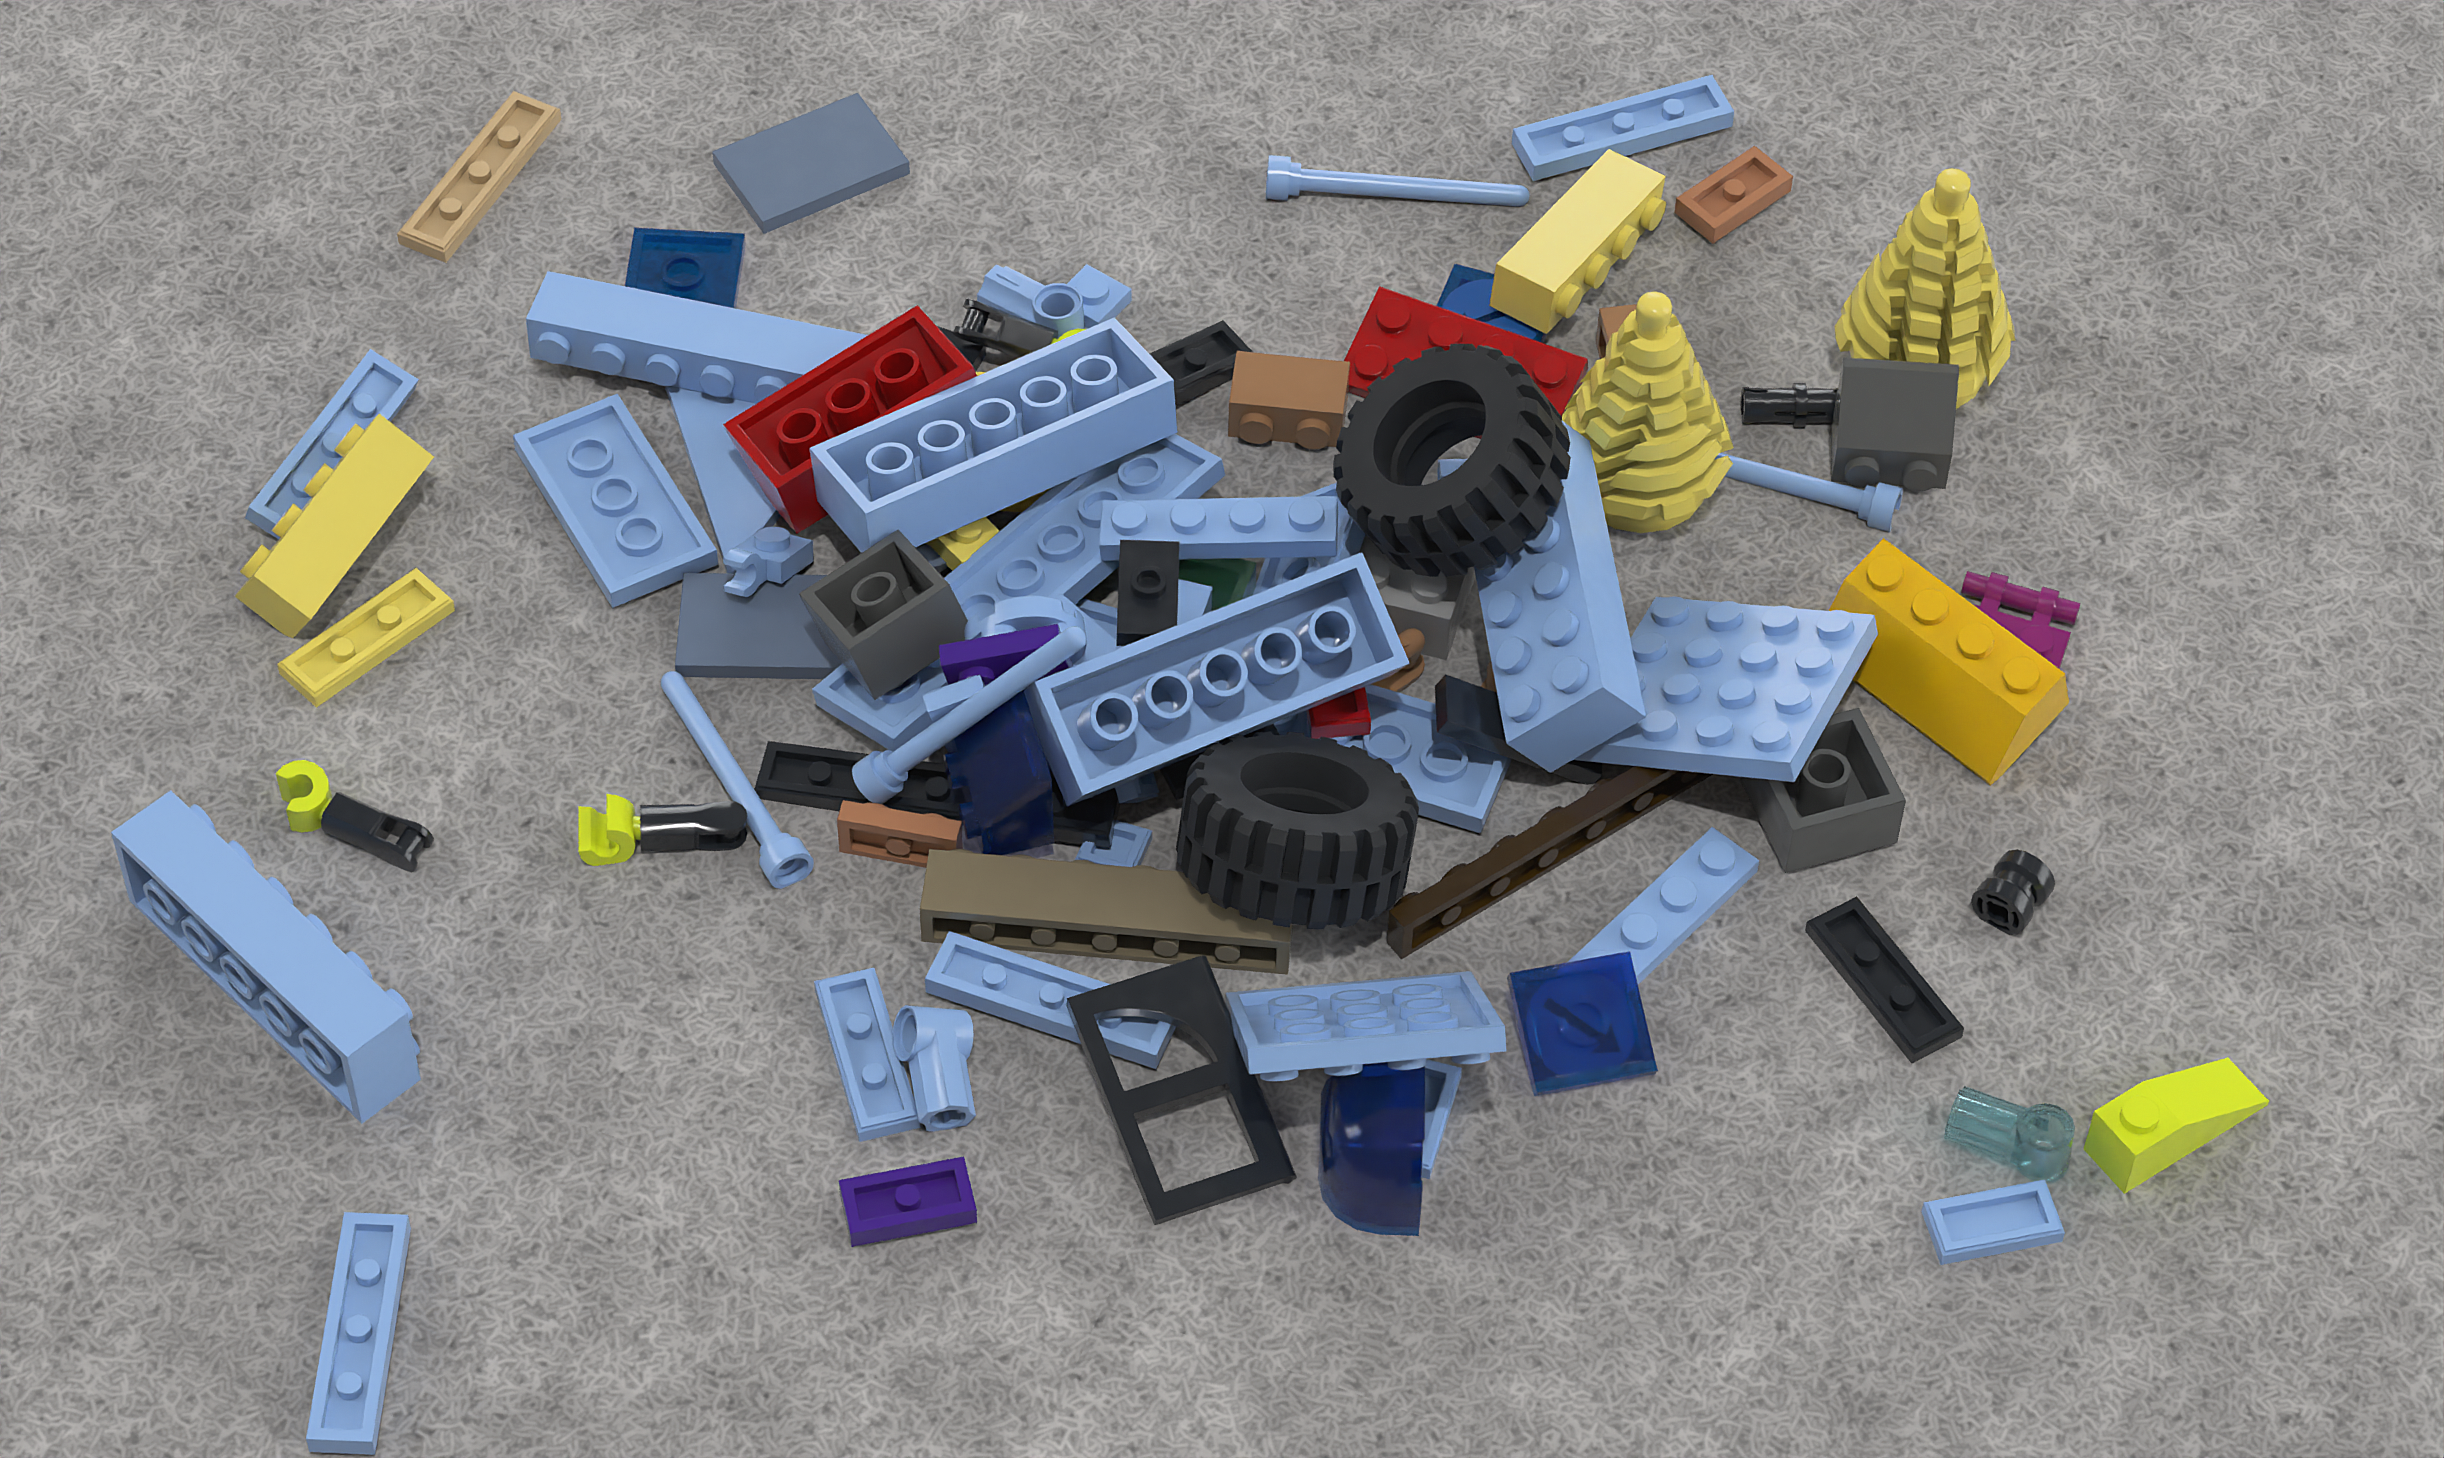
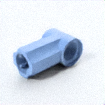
M996 264L985 275L982 287L977 293L978 302L1058 330V339L1067 331L1077 328L1085 329L1083 297L1080 291L1072 285L1065 283L1043 285L1007 266L1001 267Z
M905 1005L900 1008L896 1015L892 1041L896 1057L900 1061L909 1063L919 1123L925 1125L926 1131L933 1132L967 1126L976 1116L966 1062L970 1056L974 1037L973 1023L970 1015L965 1010Z

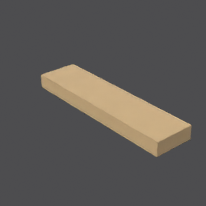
M513 91L397 233L399 244L447 263L561 121L560 109Z

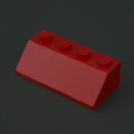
M917 305L724 423L723 426L770 503L795 533L798 534L828 515L826 510L817 501L810 455L811 447L972 379L977 374L972 364Z

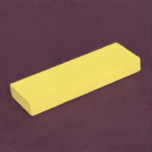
M415 568L277 664L279 674L317 708L454 612V601Z

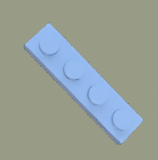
M1713 75L1514 128L1512 145L1532 181L1591 166L1608 149L1627 156L1732 127L1734 110Z
M370 349L249 505L245 519L279 539L280 537L271 530L293 503L301 510L311 498L303 489L324 463L332 469L337 465L342 456L335 452L334 449L352 426L356 423L365 429L379 413L391 422L415 391L419 379Z
M1337 496L1102 501L1099 538L1101 561L1119 560L1120 540L1180 541L1179 559L1337 556Z
M1711 827L1557 971L1556 976L1572 972L1594 974L1611 982L1626 997L1757 873L1759 860Z
M951 931L948 932L925 977L926 993L1081 1044L1066 1007L1067 998L1110 985ZM1118 1016L1096 1021L1109 1054L1154 1069L1157 1068L1176 1026L1160 1020L1137 1016Z
M344 1212L306 1435L309 1452L375 1455L411 1232L408 1215Z

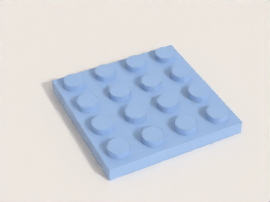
M1675 596L1655 597L1630 638L1646 717L1573 760L1795 782L1878 635L1875 615L1848 613L1843 610L1798 609L1784 605L1774 607L1738 604L1733 601L1690 600Z
M1471 971L1225 993L1226 1005L1232 1019L1233 1033L1249 1074L1260 1073V1079L1265 1081L1291 1080L1299 1076L1298 1070L1324 1068V1073L1328 1075H1351L1361 1072L1363 1070L1362 1064L1388 1062V1067L1391 1069L1410 1070L1424 1067L1427 1058L1449 1056L1452 1057V1062L1477 1064L1490 1060V1053L1506 1052L1505 1025Z

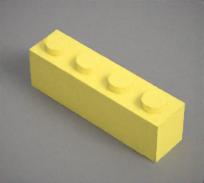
M1608 149L1496 263L1489 306L1545 334L1563 317L1570 318L1577 310L1585 293L1591 287L1594 289L1599 288L1606 279L1610 267L1619 258L1625 260L1631 254L1638 238L1646 229L1653 231L1657 227L1666 208V201L1661 199L1666 176Z
M380 413L365 429L356 423L352 426L334 449L335 452L342 456L337 465L332 469L324 463L303 489L304 492L311 496L301 510L293 503L271 530L280 537L271 550L261 544L240 570V573L246 576L248 580L235 597L288 637L294 638L312 619L434 458L433 455Z

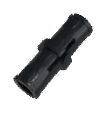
M1793 383L1792 388L1742 387L1740 401L1741 415H1743L1742 423L1780 422L1793 423V427H1806V423L1832 422L1838 388H1807L1806 383Z

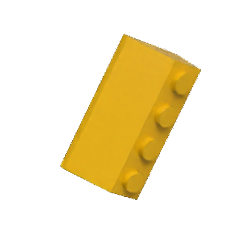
M1884 538L1844 579L1829 611L1843 610L1848 613L1875 615L1878 635L1852 680L1990 786L2007 771L2069 704L2066 675L2063 671Z

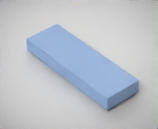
M875 968L814 981L815 993L859 1142L921 1128L903 1061L896 1057L893 1049V1027Z

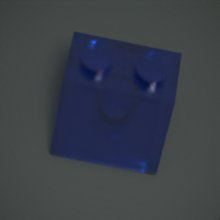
M1022 690L952 740L953 752L943 755L949 785L952 790L962 788L966 803L958 804L964 835L967 840L977 838L981 854L1003 856L1054 843L1052 780L1024 690Z

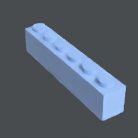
M547 271L526 317L530 358L756 404L868 336Z

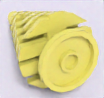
M1949 168L1939 173L1936 178L1935 188L1925 192L1914 209L1906 213L1902 225H1899L1897 229V238H1893L1891 243L1887 245L1881 255V261L1879 253L1874 256L1851 295L1841 308L1842 315L1834 327L1835 338L1840 352L1850 351L1851 358L1959 365L1957 409L1976 396L1986 377L1988 386H1990L2010 357L2011 341L2016 340L2014 326L2004 293L2001 290V282L1995 268L1992 251L1988 245V236L1981 222L1979 207L1974 196L1969 193L1971 180L1962 170Z
M1657 291L1647 292L1639 298L1636 310L1627 316L1619 327L1618 332L1612 333L1606 346V356L1596 360L1594 366L1580 381L1583 384L1572 396L1565 408L1566 411L1562 415L1563 422L1590 441L1607 525L1614 529L1637 533L1668 530L1689 519L1704 499L1712 496L1733 464L1728 455L1718 459L1715 458L1719 453L1734 448L1728 425L1724 416L1722 417L1719 405L1712 395L1711 388L1703 375L1699 362L1696 360L1693 348L1686 338L1682 325H1680L1677 317L1672 314L1671 300L1663 293Z

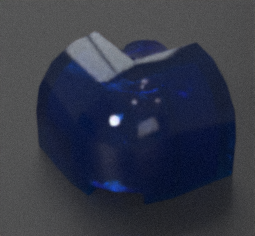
M1388 1062L1362 1064L1363 1070L1356 1074L1331 1076L1326 1080L1321 1091L1318 1181L1322 1200L1336 1218L1356 1230L1379 1235L1419 1236L1423 1180H1421L1423 1142L1425 1140V1066L1410 1070H1396L1389 1068Z

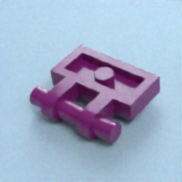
M1967 571L1961 593L1982 599L1980 606H1974L2060 669L2071 632L2051 627L2050 623L2053 619L2075 625L2081 603L2059 597L2060 591L2044 586L2041 591H2036L2008 583L2009 576L1991 572L1990 577ZM2004 605L2032 613V620L1999 612L2000 606Z

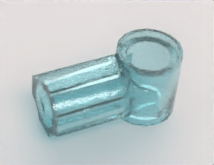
M1964 1086L1962 1090H1959L1952 1105L1945 1127L1944 1139L2013 1163L2024 1177L2033 1182L2045 1179L2046 1183H2054L2062 1179L2069 1171L2075 1125L2073 1118L2068 1112L2057 1105L2043 1103L2026 1108ZM2038 1142H2045V1143H2049V1144H2051V1145H2053V1146H2049V1147L2039 1146V1145H2037L2036 1143H2038Z

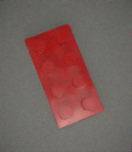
M1379 286L1344 361L1350 362L1349 393L1366 398L1370 393L1367 387L1379 376L1382 380L1395 371L1393 365L1405 358L1413 361L1422 357L1421 351L1437 346L1447 351L1450 348V344H1473L1476 349L1478 345L1489 346L1499 349L1504 356H1512L1519 362L1561 417L1566 411L1565 408L1568 402L1581 386L1582 382L1580 383V381L1588 371V359L1381 286ZM1482 435L1475 437L1481 439Z

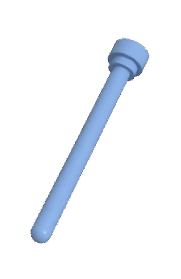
M1269 155L1265 199L1287 201L1288 195L1299 196L1300 190L1521 207L1529 201L1530 197L1528 189L1522 185L1301 169V163L1291 162V157Z
M1719 453L1715 459L1727 456L1728 454ZM1728 455L1733 464L1724 477L1858 512V518L1867 520L1868 527L1890 532L1894 509L1899 510L1901 505L1903 488L1879 482L1877 487L1867 485L1865 490Z
M1077 626L1065 629L894 752L891 750L883 752L873 751L861 759L852 768L853 779L860 792L872 803L883 804L902 791L903 782L907 780L910 769L1082 649L1086 643L1085 632Z
M676 671L665 673L661 678V687L731 799L740 803L746 809L747 824L761 845L759 865L771 885L782 889L805 879L813 869L814 860L803 842L797 837H791L790 834L780 831L683 676Z

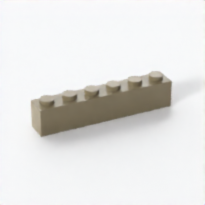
M929 849L920 903L921 942L943 944L948 932L951 931L1009 950L1176 964L1205 955L1211 968L1288 975L1294 924H1291L1290 928L1273 925L1271 920L1258 917L1255 921L1240 916L1239 910L1232 907L1224 909L1213 903L1208 893L1200 894L1192 886L1189 878H1186L1185 874L1181 871L1159 870L1146 865L1133 867L1095 864L1088 860L1069 862L1036 859L1023 854L1002 856L973 853L965 849H953L950 851Z

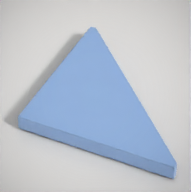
M665 386L704 501V507L715 540H717L723 558L729 550L751 537L757 530L764 527H773L781 517L780 513L766 497L723 426L724 423L756 403ZM724 564L726 573H736V571L732 570V566Z

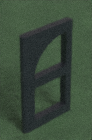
M1205 955L1067 998L1066 1007L1154 1225L1282 1183L1289 1184L1297 1178L1255 1074H1249L1233 1033L1230 1012ZM1118 1016H1137L1169 1023L1196 1039L1206 1049L1214 1063L1124 1091L1096 1021ZM1226 1090L1255 1162L1164 1192L1136 1119Z

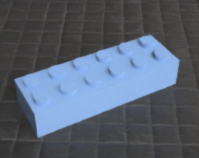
M1114 317L811 447L810 455L817 501L861 553L896 530H899L914 547L920 546L1177 433L1174 380Z
M1563 421L1562 423L1567 428L1570 447L1567 453L1571 459L1567 479L1560 480L1564 490L1557 507H1549L1545 513L1548 521L1538 533L1532 530L1522 540L1525 545L1513 555H1510L1508 552L1503 553L1496 558L1497 564L1484 570H1478L1474 566L1506 744L1550 773L1646 717L1590 441ZM1463 463L1456 466V469H1458Z
M1361 552L1035 681L1020 696L1068 807L1202 753L1215 743L1223 744L1230 737L1244 736L1390 677L1408 665L1409 660L1364 555Z
M170 790L111 832L129 901L361 1124L421 1080L416 1058L420 1053V1049L412 1036L409 1023L413 1019V1014L403 997L394 989L389 988L387 991H384L375 983L365 962L353 951H349L346 954L333 943L332 936L323 922L311 913L305 917L294 906L290 894L276 878L270 877L266 880L255 870L252 859L238 842L232 840L226 843L216 833L214 824L201 807L196 804L188 807Z

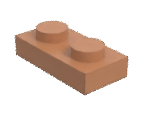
M1753 146L1678 196L1674 213L1713 244L1788 194L1792 188L1793 175L1756 146Z
M845 800L842 802L837 818L839 852L926 868L929 849L946 851L963 849L962 821L947 819L935 813L918 814L890 809L879 803L862 804Z

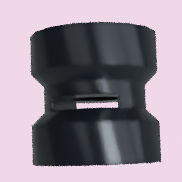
M2016 849L2007 851L1994 866V878H1987L1973 893L1971 899L1973 910L1979 919L2008 935H2018L2024 930L2033 917V907L2043 904L2055 887L2054 876L2046 864L2029 852Z

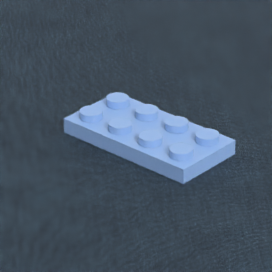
M618 394L513 435L515 451L612 608L683 579V573H699L718 565L717 549Z

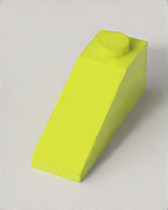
M2227 1057L2143 1081L2101 1106L2093 1113L2084 1150L2125 1194L2268 1105L2269 1100Z

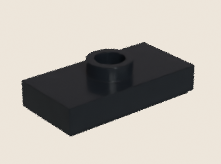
M1120 540L1116 646H1126L1177 626L1180 541Z

